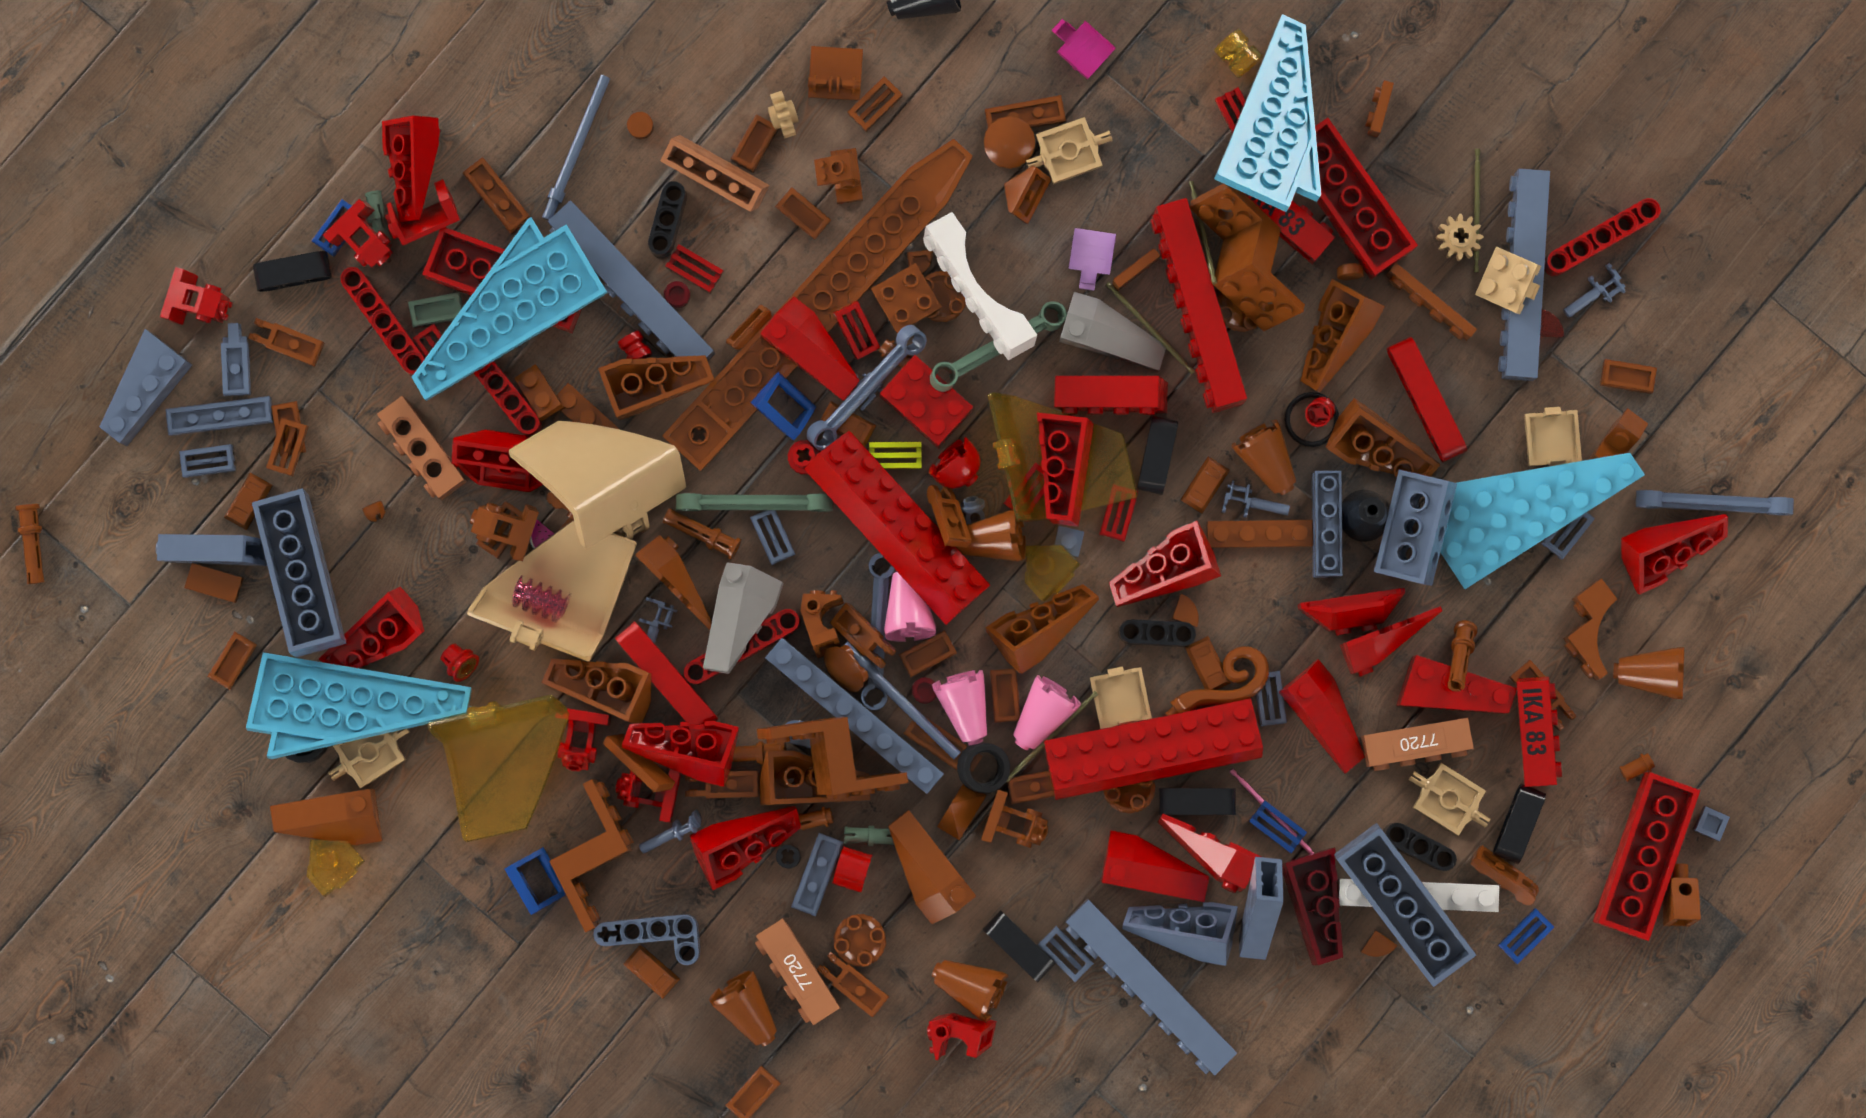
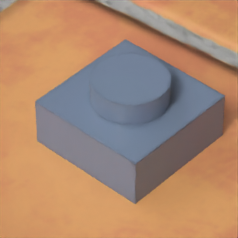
M1059 526L1053 552L1078 558L1084 531Z
M1703 806L1693 831L1720 841L1730 817Z

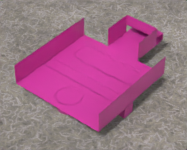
M1063 19L1052 29V32L1065 42L1057 53L1087 80L1115 50V47L1085 20L1077 30Z

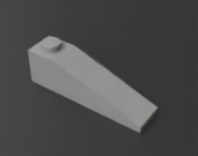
M1074 292L1059 342L1152 370H1160L1166 348L1159 340L1100 299Z
M726 563L718 588L703 665L704 670L726 674L731 672L746 651V645L755 633L758 634L762 628V622L768 614H772L775 610L783 587L782 581L752 566Z

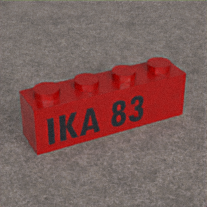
M1245 194L1281 228L1279 237L1312 265L1335 239V236L1332 235L1333 230L1326 223L1321 222L1319 224L1312 218L1314 214L1306 206L1301 205L1299 207L1292 201L1287 212Z
M1549 676L1518 678L1517 694L1525 787L1557 785V778L1562 777L1561 762H1556L1555 755L1556 751H1560L1559 735L1554 736L1553 725H1558L1557 709L1552 710L1551 699H1556L1555 683H1550Z

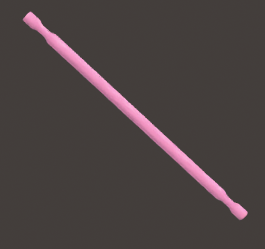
M1232 769L1230 773L1262 804L1264 800ZM1265 808L1282 827L1297 837V834L1287 823ZM1301 839L1299 844L1309 854L1314 853L1312 849Z

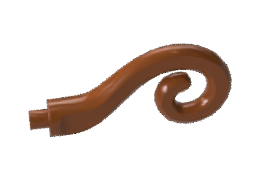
M1249 646L1233 649L1226 655L1223 661L1225 677L1233 683H1241L1247 680L1249 677L1247 670L1238 672L1234 669V663L1239 659L1245 658L1250 660L1255 666L1253 679L1247 685L1235 690L1195 689L1182 693L1170 702L1172 708L1165 713L1166 716L1192 711L1203 705H1222L1252 698L1260 692L1268 679L1269 664L1267 658L1258 649Z

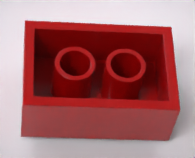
M914 355L880 392V397L939 449L973 411V406L953 388L946 392L933 388L930 383L932 369ZM936 374L935 377L940 383L947 384L941 377H939Z

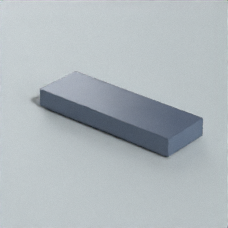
M822 833L818 834L793 900L792 908L813 916L817 915L844 843L843 841Z

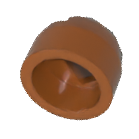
M377 501L362 508L365 517L371 522H377L375 515H378L381 520L385 516L382 501Z

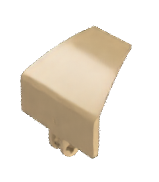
M557 421L509 449L510 457L538 479L572 512L579 540L586 549L615 531L617 535L630 540L633 539L635 534L647 531L649 529L647 512L686 488L681 457L674 445L615 428L578 422Z
M572 521L526 554L523 562L517 561L484 586L469 607L467 615L512 632L510 642L530 646V650L535 651L541 643L585 661H590L606 633L637 543L612 533L586 549L581 545L575 522Z

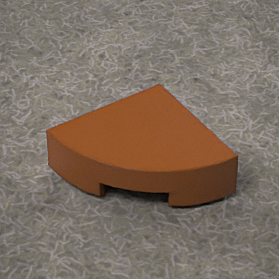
M933 251L907 252L908 265L911 266L916 263L921 273L924 274L931 265Z
M1180 594L1172 619L1190 623L1197 628L1199 621L1197 608L1191 599Z
M1374 930L1360 952L1368 956L1379 957L1391 953L1398 945L1377 930Z

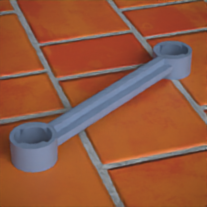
M914 325L903 327L897 334V345L826 421H816L808 428L807 440L820 451L837 439V429L907 355L919 354L925 348L927 342L926 335ZM914 335L913 343L906 346L909 338ZM825 431L822 436L823 439L817 441V437L819 436V434Z
M1639 490L1636 491L1635 507L1766 513L1768 515L1787 516L1793 515L1794 499L1786 497L1760 498Z
M877 553L869 562V570L874 577L871 625L886 640L884 627L888 608L889 578L893 575L895 569L893 566H890L886 573L881 574V576L877 575L872 565H874L877 559L883 558L881 553ZM877 645L873 651L885 659V652ZM873 662L870 663L882 676L884 675V668L881 669ZM868 677L867 686L861 693V700L863 705L869 710H879L885 706L888 696ZM878 688L883 692L884 697H882L880 703L872 707L866 703L864 696L867 695L869 690Z

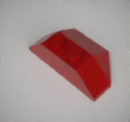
M484 429L453 438L451 463L459 467L477 485L531 492L543 485L509 455V449L531 436Z
M1405 588L1304 602L1298 604V610L1328 632L1335 631L1336 636L1350 634L1351 628L1361 627L1362 632L1377 630V624L1384 623L1405 594Z

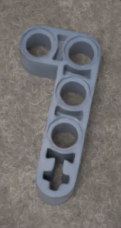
M690 914L607 921L597 925L593 933L594 940L601 946L674 940L676 959L683 965H691L700 957L698 922ZM682 919L690 920L693 925L692 931L688 934H684L679 930V922ZM657 921L664 923L666 926V932L663 936H657L652 931V926ZM629 924H635L639 927L640 934L636 939H631L626 934V928ZM617 925H621L620 936L622 941L618 940L619 935L609 937L608 941H606L605 937L600 936V932L605 929L604 926L607 927L608 931L619 930ZM686 945L693 947L695 956L692 960L683 959L681 956L682 947Z

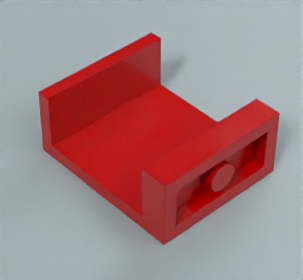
M444 179L434 183L440 202L424 208L419 221L401 223L392 203L386 204L388 214L385 215V218L388 222L389 231L394 239L399 238L402 246L460 220L454 199Z

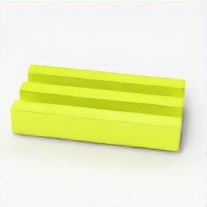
M869 442V452L874 458H916V463H880L884 469H922L921 442ZM916 448V452L875 453V449Z

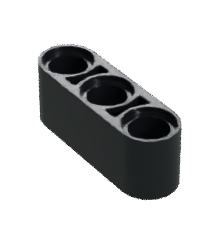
M671 181L664 185L648 239V246L652 254L657 258H666L671 255L686 205V191L683 185L677 181ZM677 189L681 191V197L678 200L671 201L668 199V193L671 190ZM666 214H671L675 217L674 222L669 226L661 224V219ZM659 239H664L668 242L667 247L662 251L654 249V244Z
M327 251L310 252L259 262L253 265L258 292L289 288L332 278Z
M1152 416L1137 490L1163 495L1178 421Z
M1131 619L1121 624L1118 634L1121 641L1126 644L1185 647L1194 641L1196 631L1187 622ZM1134 625L1138 630L1137 637L1134 639L1125 637L1124 627ZM1153 626H1159L1163 629L1164 636L1161 640H1154L1150 636V629ZM1184 627L1189 630L1190 638L1188 641L1182 642L1176 637L1178 628Z
M1522 783L1518 786L1494 846V855L1516 864L1520 863L1544 804L1546 793L1532 787H1525Z
M1159 788V815H1236V788Z
M1390 823L1383 829L1397 850L1436 870L1449 871L1456 865L1457 857L1452 849L1404 824ZM1394 827H1398L1402 831V838L1398 842H1393L1389 835ZM1418 839L1423 840L1426 845V849L1422 854H1417L1413 849L1414 842ZM1442 851L1446 852L1449 856V863L1443 867L1437 862V855Z
M1001 910L983 928V931L1037 983L1056 964Z

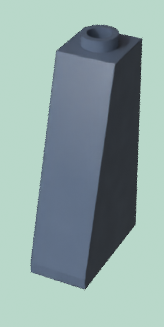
M158 534V542L155 548L157 561L267 566L261 538L245 535Z
M1255 857L1239 934V957L1266 960L1283 905L1282 859Z

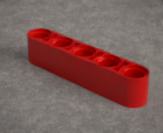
M1652 198L1643 199L1555 249L1545 258L1544 271L1550 276H1559L1646 227L1659 217L1661 213L1659 203ZM1642 206H1647L1651 209L1652 216L1650 218L1642 215ZM1619 219L1628 221L1630 225L1629 230H1622L1619 227ZM1597 232L1605 233L1607 236L1606 243H1600L1596 239ZM1575 244H1579L1584 248V256H1578L1574 253L1573 246ZM1552 257H1557L1562 261L1561 269H1556L1552 266Z
M356 267L345 269L340 277L343 287L401 367L409 375L413 376L416 370H410V361L414 358H420L422 364L425 356L367 276ZM352 275H359V284L353 287L349 286V278ZM369 295L375 296V304L371 307H364V299ZM384 316H389L391 319L390 325L387 328H380L379 320ZM399 337H404L406 339L405 346L402 349H395L394 341Z
M1408 337L1388 347V356L1440 460L1444 463L1467 452L1465 441L1413 338Z
M495 361L489 363L483 369L474 372L477 379L523 435L533 436L541 431V420ZM495 377L503 379V385L498 390L491 389L490 386L492 379ZM512 397L518 398L519 406L514 410L507 409V401ZM530 417L534 418L535 427L531 430H524L523 421Z
M784 609L765 619L761 626L762 628L769 627L772 629V638L769 641H761L758 634L755 633L749 641L750 648L748 652L741 656L736 665L775 644L781 638L784 639L796 632L801 622L799 615L792 609ZM787 614L793 615L796 619L795 625L789 629L784 628L781 624L782 617ZM706 653L690 661L684 668L686 680L694 685L703 684L721 674L720 672L704 670L703 665ZM696 665L701 666L704 671L702 678L699 680H693L689 675L690 669Z
M635 621L615 638L640 669L651 673V682L686 722H689V725L704 724V721H717L719 719Z

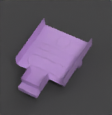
M1074 229L1069 269L1081 270L1079 289L1094 291L1097 273L1110 275L1116 234Z

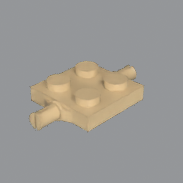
M1085 117L1036 134L1040 147V156L1026 160L1028 168L1044 165L1054 185L1101 168L1103 165L1098 154V145L1113 141L1112 136H1110V131L1094 136L1088 127Z
M409 729L333 745L339 755L341 764L329 771L328 774L335 781L347 773L354 778L360 789L364 788L406 760L398 747L397 740L409 733Z
M1440 763L1433 775L1427 779L1416 771H1413L1412 776L1409 777V781L1421 787L1420 796L1412 808L1455 835L1459 836L1464 826L1471 820L1484 828L1488 825L1486 822H1490L1491 818L1477 811L1479 802L1486 790L1443 763Z

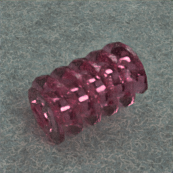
M521 575L513 592V607L517 608L522 603V610L528 611L532 606V614L537 615L542 610V618L547 619L552 613V622L556 623L563 617L570 602L571 593L564 599L562 598L561 589L553 595L551 585L543 591V582H539L536 587H533V579L530 578L524 584L523 575Z

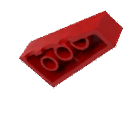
M1414 655L1411 658L1396 706L1508 714L1517 688L1467 672L1465 688L1461 689V691H1452L1448 687L1451 666Z

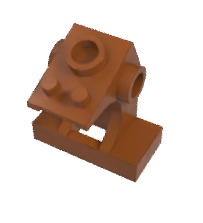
M856 148L830 151V157L814 160L817 186L835 184L837 204L863 201Z
M487 503L479 506L478 510L475 509L472 513L470 524L473 525L471 532L477 534L476 538L488 543L496 540L512 545L510 550L512 559L523 562L539 514L537 508L525 504L522 516L501 512L502 507L493 503ZM498 520L512 523L509 535L494 531Z
M813 590L810 591V594H803L800 611L817 658L823 657L829 647H841L835 628L828 629L822 623L823 616L828 610L844 604L842 596L838 595L835 590H831L830 594H825L824 591Z
M997 790L981 840L991 843L995 831L1018 838L1016 843L1031 848L1032 844L1040 846L1041 841L1045 840L1048 833V820L1041 818L1043 813L1029 808L1024 813L1004 806L1008 793ZM1011 814L1026 819L1022 834L1007 829Z

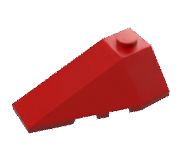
M412 115L382 121V146L384 155L389 156L391 167L388 169L389 177L394 178L396 189L393 195L401 223L419 221L421 218L439 146V119L436 117Z
M794 296L773 316L760 333L766 342L843 402L860 382L815 312Z
M1721 514L1653 526L1622 537L1621 558L1636 592L1640 595L1668 581L1667 576L1677 568L1683 570L1688 566L1687 561L1696 554H1705L1727 538L1728 516Z
M1198 521L1171 531L1166 535L1167 538L1156 547L1150 548L1147 551L1148 554L1137 563H1132L1109 582L1117 607L1198 586L1221 576L1215 554Z
M1441 606L1341 644L1340 648L1350 674L1357 672L1360 677L1373 672L1372 666L1383 661L1441 613Z
M1317 659L1281 689L1279 693L1342 772L1346 774L1365 758L1337 683L1326 667Z
M704 721V724L689 725V722H680V725L664 726L662 723L629 724L622 742V748L695 780L724 787L732 766L739 727L716 721Z
M792 806L712 824L689 836L703 873L711 889L715 890L738 879L743 875L742 870L753 861L758 863L763 859L761 855L769 848L778 847L801 829V823L797 808Z
M1110 830L1101 877L1102 883L1205 902L1209 880L1208 875L1137 835Z

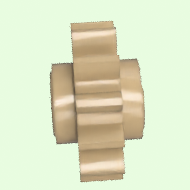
M782 91L770 94L773 106L768 107V112L773 127L775 129L781 128L784 139L796 135L793 124L798 122V116L792 100L785 101Z
M1462 214L1457 216L1456 221L1449 216L1446 219L1448 226L1441 224L1438 227L1443 232V234L1436 236V240L1443 241L1438 249L1440 251L1448 250L1446 258L1456 254L1457 261H1460L1463 254H1465L1470 259L1473 256L1471 249L1478 251L1481 248L1476 243V241L1484 238L1483 235L1476 234L1481 225L1472 226V216L1466 221H1463ZM1458 232H1460L1462 237H1465L1461 243H1459L1458 238H1454Z

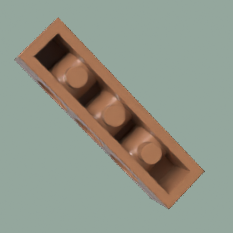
M404 396L399 397L377 413L381 419L378 425L386 435L391 433L395 438L394 447L401 456L406 454L409 457L411 463L408 466L417 477L422 475L427 482L424 487L432 498L437 496L443 500L467 483L461 472L451 463L447 453ZM404 422H409L411 425L410 432L407 435H400L398 431L399 426ZM419 443H424L426 445V452L422 456H415V446ZM434 464H440L442 467L441 474L437 477H431L429 474V469Z

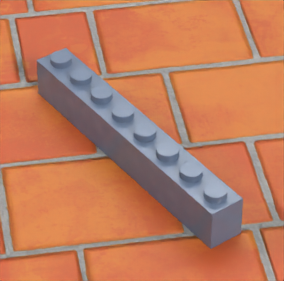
M1518 169L1514 176L1510 177L1509 191L1513 192V202H1509L1508 217H1512L1511 227L1507 228L1506 242L1510 243L1511 253L1540 265L1541 268L1538 275H1535L1533 283L1540 285L1534 300L1525 297L1521 314L1502 307L1501 319L1505 320V330H1501L1500 346H1504L1503 356L1499 357L1498 371L1502 372V379L1534 381L1538 378L1550 171Z
M571 200L548 220L552 227L549 230L550 233L567 224L595 273L605 283L604 288L612 298L616 295L623 302L620 307L630 317L635 314L641 322L638 326L648 336L653 333L659 341L656 344L666 355L669 352L675 357L706 355L707 360L715 355L714 350Z
M783 638L765 657L834 717H848L849 729L897 770L907 772L908 779L926 794L944 775V773Z
M1088 899L1065 920L1069 925L1066 928L1069 934L1075 940L1081 937L1087 945L1084 949L1094 959L1099 956L1106 963L1102 968L1113 979L1118 976L1124 982L1121 987L1131 998L1136 994L1143 1001L1139 1006L1150 1017L1155 1014L1161 1020L1158 1025L1168 1036L1174 1033L1180 1041L1177 1045L1187 1055L1192 1052L1198 1058L1195 1064L1205 1074L1210 1071L1213 1075H1216L1237 1054Z

